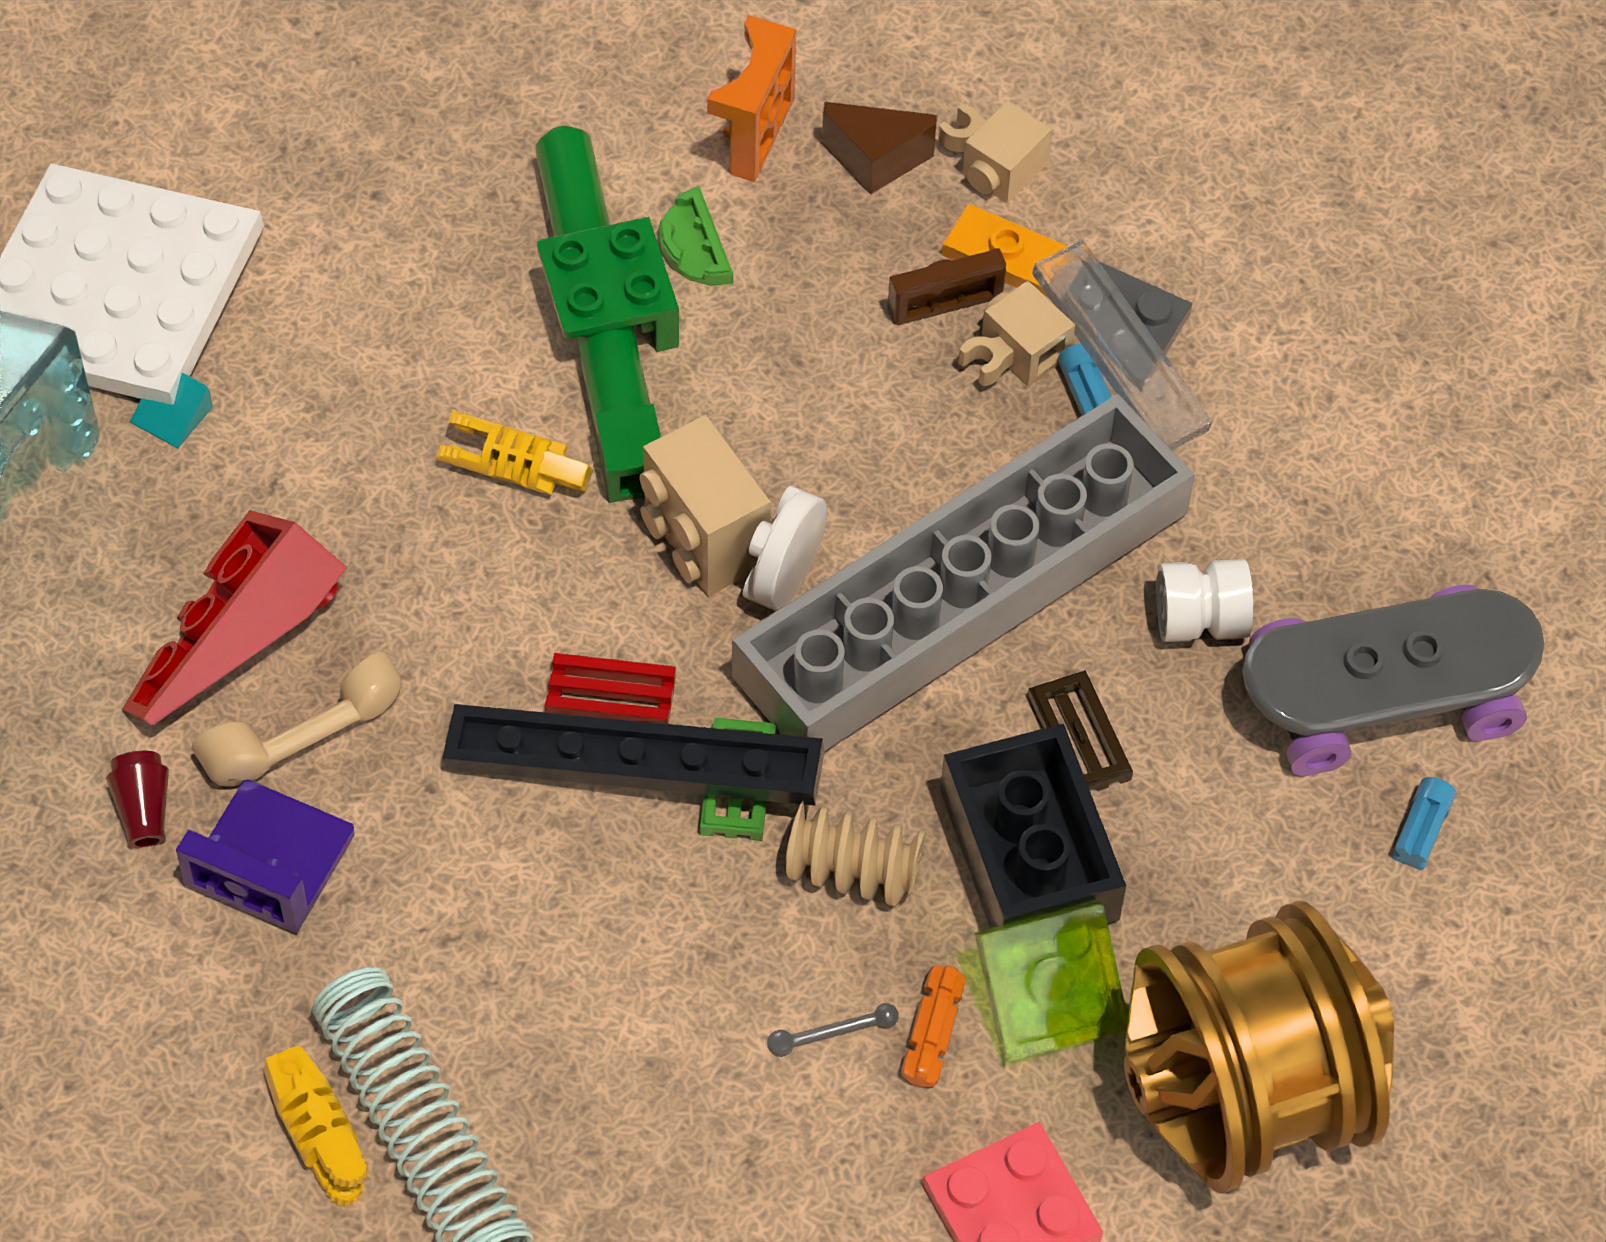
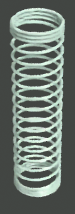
M364 967L350 971L325 986L314 1000L311 1007L312 1014L315 1016V1020L318 1021V1026L322 1027L324 1036L332 1040L333 1053L342 1057V1070L351 1074V1086L361 1091L359 1095L361 1104L370 1108V1121L379 1125V1137L389 1143L387 1147L389 1156L399 1160L397 1164L398 1172L408 1177L407 1187L410 1192L418 1195L416 1199L418 1208L428 1212L426 1216L427 1225L437 1230V1242H446L442 1238L443 1230L450 1231L461 1228L450 1240V1242H457L463 1234L477 1223L491 1215L506 1210H512L507 1219L492 1223L478 1230L462 1242H499L513 1236L516 1237L510 1242H533V1233L530 1232L526 1222L515 1218L518 1213V1207L510 1204L502 1205L507 1199L508 1189L499 1186L493 1187L498 1179V1171L492 1169L483 1170L488 1162V1154L480 1151L474 1152L478 1146L479 1137L465 1134L469 1127V1119L459 1116L455 1117L460 1108L459 1102L451 1099L445 1100L449 1095L450 1085L436 1082L440 1076V1068L434 1065H427L431 1058V1051L418 1048L422 1040L421 1034L409 1031L412 1025V1017L399 1014L403 1008L402 1000L394 997L390 998L394 989L386 971L378 967ZM377 987L370 996L359 1004L336 1013L340 1007L353 997ZM346 993H348L346 996H344L340 1001H338V1002L333 1006V1008L329 1011L328 1014H324L325 1011H326L336 1000H338L340 997H342L343 995H345ZM384 1004H397V1008L391 1016L378 1020L359 1034L339 1037L347 1027L369 1018L379 1011ZM395 1020L406 1021V1026L401 1032L384 1039L370 1050L353 1054L349 1053L365 1036L382 1030ZM329 1030H337L335 1036ZM415 1037V1043L407 1051L397 1054L377 1068L359 1070L364 1062L374 1053L389 1048L401 1038ZM337 1041H351L344 1052L339 1050ZM425 1054V1059L418 1067L405 1072L386 1085L368 1087L375 1077L385 1069L396 1066L411 1055ZM360 1058L354 1069L348 1067L346 1059ZM434 1071L435 1075L426 1085L415 1089L395 1102L378 1104L383 1096L396 1085L405 1083L418 1073ZM356 1075H370L363 1086L357 1083ZM444 1088L443 1094L434 1103L425 1106L407 1118L388 1121L392 1114L406 1102L416 1099L428 1090ZM365 1092H379V1094L375 1097L373 1103H370L366 1099ZM453 1105L454 1109L442 1121L414 1136L397 1138L417 1118L423 1117L441 1106ZM390 1108L383 1116L382 1121L376 1118L375 1109ZM452 1123H463L461 1130L451 1139L424 1153L407 1155L416 1144L429 1134H433ZM400 1125L391 1138L385 1134L384 1126L393 1127ZM473 1140L468 1150L444 1166L417 1173L422 1165L438 1152L460 1141ZM410 1142L401 1155L395 1152L394 1143L403 1144ZM482 1157V1162L466 1176L447 1186L427 1190L447 1170L471 1158ZM420 1159L411 1172L404 1169L403 1161ZM492 1175L489 1183L473 1195L455 1204L436 1208L445 1197L466 1182L480 1176ZM429 1177L420 1190L414 1187L413 1178ZM502 1192L499 1200L485 1211L463 1222L447 1225L458 1212L477 1199L492 1193ZM439 1194L430 1207L423 1204V1195ZM450 1211L441 1221L440 1225L433 1222V1213Z

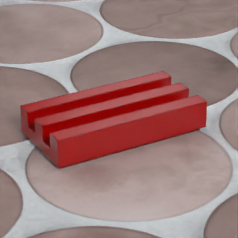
M554 653L553 671L549 679V693L546 696L545 702L546 713L669 724L676 682V666ZM562 692L599 696L605 699L659 703V706L656 708L561 696Z

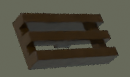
M1086 670L1029 688L1028 699L1042 729L1059 725L1048 701L1049 697H1054L1089 772L1084 774L1089 790L1096 788L1097 791L1109 788L1110 783L1119 781L1122 784L1132 780L1133 770ZM1077 690L1111 766L1102 768L1084 726L1069 698L1068 691Z

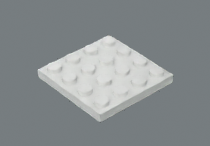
M51 163L0 256V365L140 399L144 398L174 405L182 372L190 376L265 226L261 212Z

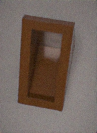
M824 102L822 144L871 195L934 157L937 115Z

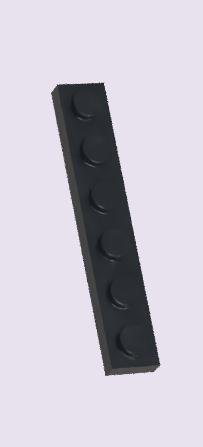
M454 704L442 759L446 770L792 804H801L803 801L804 805L815 806L825 749L823 738Z

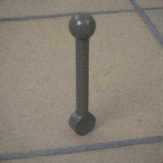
M883 1003L875 1009L874 1013L792 1035L785 1030H776L768 1038V1049L774 1056L785 1057L792 1052L793 1047L875 1025L882 1028H891L898 1022L899 1012L894 1005Z

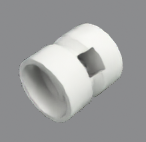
M1245 559L1214 560L1209 563L1204 573H1201L1196 565L1189 564L1188 562L1160 563L1156 574V608L1161 640L1163 642H1180L1199 639L1205 628H1207L1214 640L1249 638L1253 625V592L1247 561Z

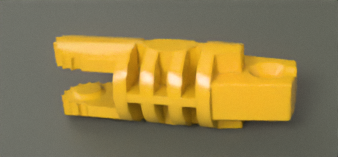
M452 410L448 424L463 433L487 438L482 455L467 452L465 449L453 445H440L436 460L548 495H552L555 484L584 493L587 491L593 470L586 463L565 457L568 448L566 444Z
M300 1045L267 1057L265 1059L264 1073L277 1113L284 1122L288 1134L292 1137L293 1143L297 1151H299L305 1166L312 1168L322 1189L326 1190V1196L330 1197L331 1202H335L337 1207L353 1206V1202L359 1201L360 1195H363L364 1190L362 1188H364L365 1184L363 1179L367 1176L368 1166L366 1165V1160L362 1158L363 1153L357 1144L358 1135L351 1126L338 1098L334 1095L330 1083Z

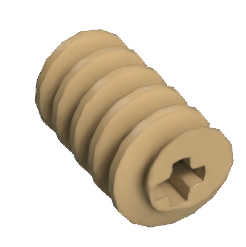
M802 801L795 817L787 847V878L797 881L807 867L810 866L812 884L822 887L834 872L836 890L844 894L850 890L858 878L862 898L871 900L881 885H884L886 904L895 907L906 891L909 892L910 896L913 890L924 850L926 832L920 830L910 845L907 846L903 845L901 825L895 824L886 838L880 839L878 836L877 819L870 818L862 831L857 833L854 832L852 812L846 811L836 827L829 824L828 806L821 805L810 821L805 819L804 802Z

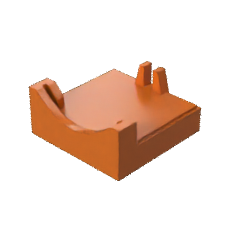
M748 15L744 22V38L750 49H752L750 63L737 79L721 88L711 90L707 98V114L730 120V126L725 125L724 135L730 137L731 175L756 182L795 99L796 29Z

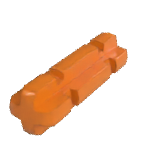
M935 965L929 970L924 987V992L929 993V996L924 995L921 998L909 1045L913 1046L914 1050L909 1049L906 1051L901 1069L902 1077L910 1081L911 1085L934 1087L939 1081L944 1061L938 1059V1057L946 1055L958 1012V1006L953 1005V1002L958 1003L961 1001L966 983L965 976L958 972L956 967Z

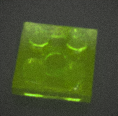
M1095 901L974 933L1002 1058L1009 1062L1127 1030L1128 1014L1104 904Z

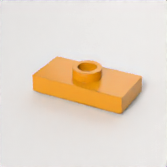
M969 203L942 246V256L951 260L1000 248L1006 261L1004 283L1018 288L1026 281H1029L1046 298L1068 263L1071 254L1070 246Z

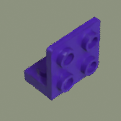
M244 780L210 836L206 837L188 829L176 848V854L184 885L294 933H298L353 839L355 831L353 824L254 781Z

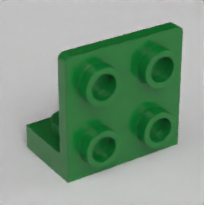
M650 217L544 238L537 242V252L559 324L566 339L637 325L641 334L651 333L656 352L679 347V306Z

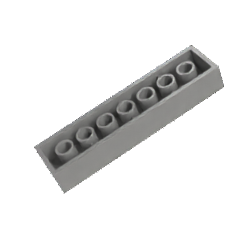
M1117 393L732 639V678L771 723H776V729L781 735L823 738L826 751L1188 513L1195 474Z

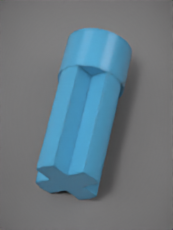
M1083 343L1075 344L1064 349L1059 354L1058 363L1081 416L1112 397L1089 345Z
M1425 777L1421 780L1412 801L1413 806L1394 849L1392 857L1395 861L1403 864L1408 863L1411 867L1418 870L1425 868L1443 821L1448 816L1456 797V790L1451 784L1435 777Z

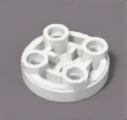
M792 485L785 490L779 502L774 523L762 521L752 537L749 554L757 557L758 560L745 582L743 589L744 598L774 611L781 609L793 599L813 564L822 540L827 517V505L823 498Z

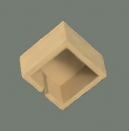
M705 414L643 446L644 473L640 474V482L645 492V506L641 507V515L646 527L654 538L660 539L665 537L673 549L676 548L672 551V557L680 575L688 583L696 580L707 597L749 576L751 570L757 564L758 558L749 554V546L758 525L764 520L770 523L771 501Z

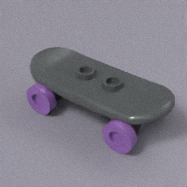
M1456 585L1443 589L1427 599L1309 622L1297 618H1287L1266 624L1251 636L1249 640L1250 648L1246 652L1242 672L1245 689L1256 708L1268 720L1284 730H1288L1291 739H1296L1288 746L1286 755L1292 772L1295 775L1304 777L1333 771L1349 760L1352 751L1344 731L1363 729L1468 707L1462 714L1461 719L1470 740L1480 742L1505 737L1514 733L1527 720L1522 701L1519 696L1514 694L1533 678L1541 664L1545 643L1541 624L1533 611L1518 598L1501 591L1479 589L1473 585Z

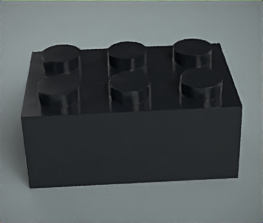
M1064 723L944 754L940 792L999 953L1120 920L1126 883Z

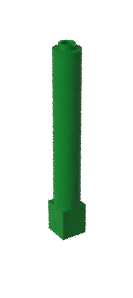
M558 126L551 129L538 140L535 151L553 235L558 236L610 225L591 137L584 130L571 126ZM632 325L576 337L596 430V445L608 501L612 503L645 497V492L640 482V474L644 473L643 446L661 438L654 404L650 403L634 327Z

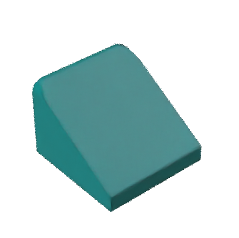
M182 372L174 405L141 398L130 423L178 449L213 408L210 390L205 384Z

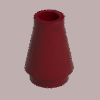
M132 751L116 756L110 762L111 772L106 776V780L125 828L128 846L138 849L163 844L166 841L165 815L169 768L162 765L161 755L154 751Z

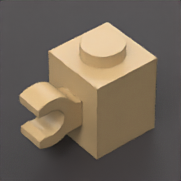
M1008 100L987 121L980 116L975 108L961 104L957 110V122L964 126L965 129H955L946 122H942L939 126L938 139L940 143L951 151L964 152L963 175L967 177L969 183L980 193L986 195L992 193L1005 203H1008L1049 162L1053 129Z
M1026 281L1011 293L1007 291L1002 292L991 300L984 311L982 336L970 338L962 344L958 363L964 367L975 359H984L989 362L980 368L979 383L982 386L993 384L1000 378L1002 372L1009 368L1028 387L1059 365V354L1064 349L1073 345L1075 324L1032 283Z

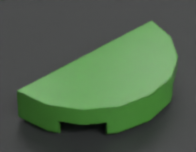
M700 186L680 193L675 198V204L665 213L663 220L661 219L659 224L662 255L674 271L689 281L709 286L733 284L731 266Z

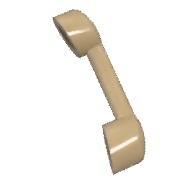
M386 652L374 653L362 660L345 678L340 690L343 701L263 742L259 740L252 727L247 723L229 722L219 724L198 735L193 741L191 749L212 782L220 786H240L244 780L254 781L268 771L271 765L358 720H372L384 713L400 693L402 677Z

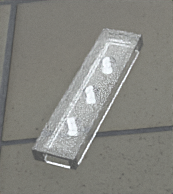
M1084 240L1035 263L1032 275L1051 302L1075 324V336L1113 390L1124 399L1171 450L1209 431L1213 423L1212 419Z

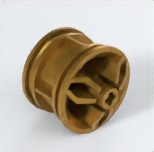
M1302 900L1295 901L1280 907L1276 917L1270 916L1254 921L1248 929L1246 939L1206 951L1198 943L1190 941L1174 946L1171 951L1162 945L1150 946L1139 951L1134 965V979L1126 1031V1057L1124 1059L1126 1080L1137 1108L1142 1114L1146 1115L1148 1121L1156 1128L1161 1137L1199 1175L1211 1190L1217 1193H1224L1238 1188L1244 1176L1252 1177L1267 1172L1272 1164L1274 1150L1311 1139L1320 1148L1332 1151L1347 1146L1350 1142L1358 1147H1366L1378 1143L1384 1138L1389 1125L1395 1046L1393 1013L1387 995L1380 983L1349 945L1330 926L1323 915L1308 902Z

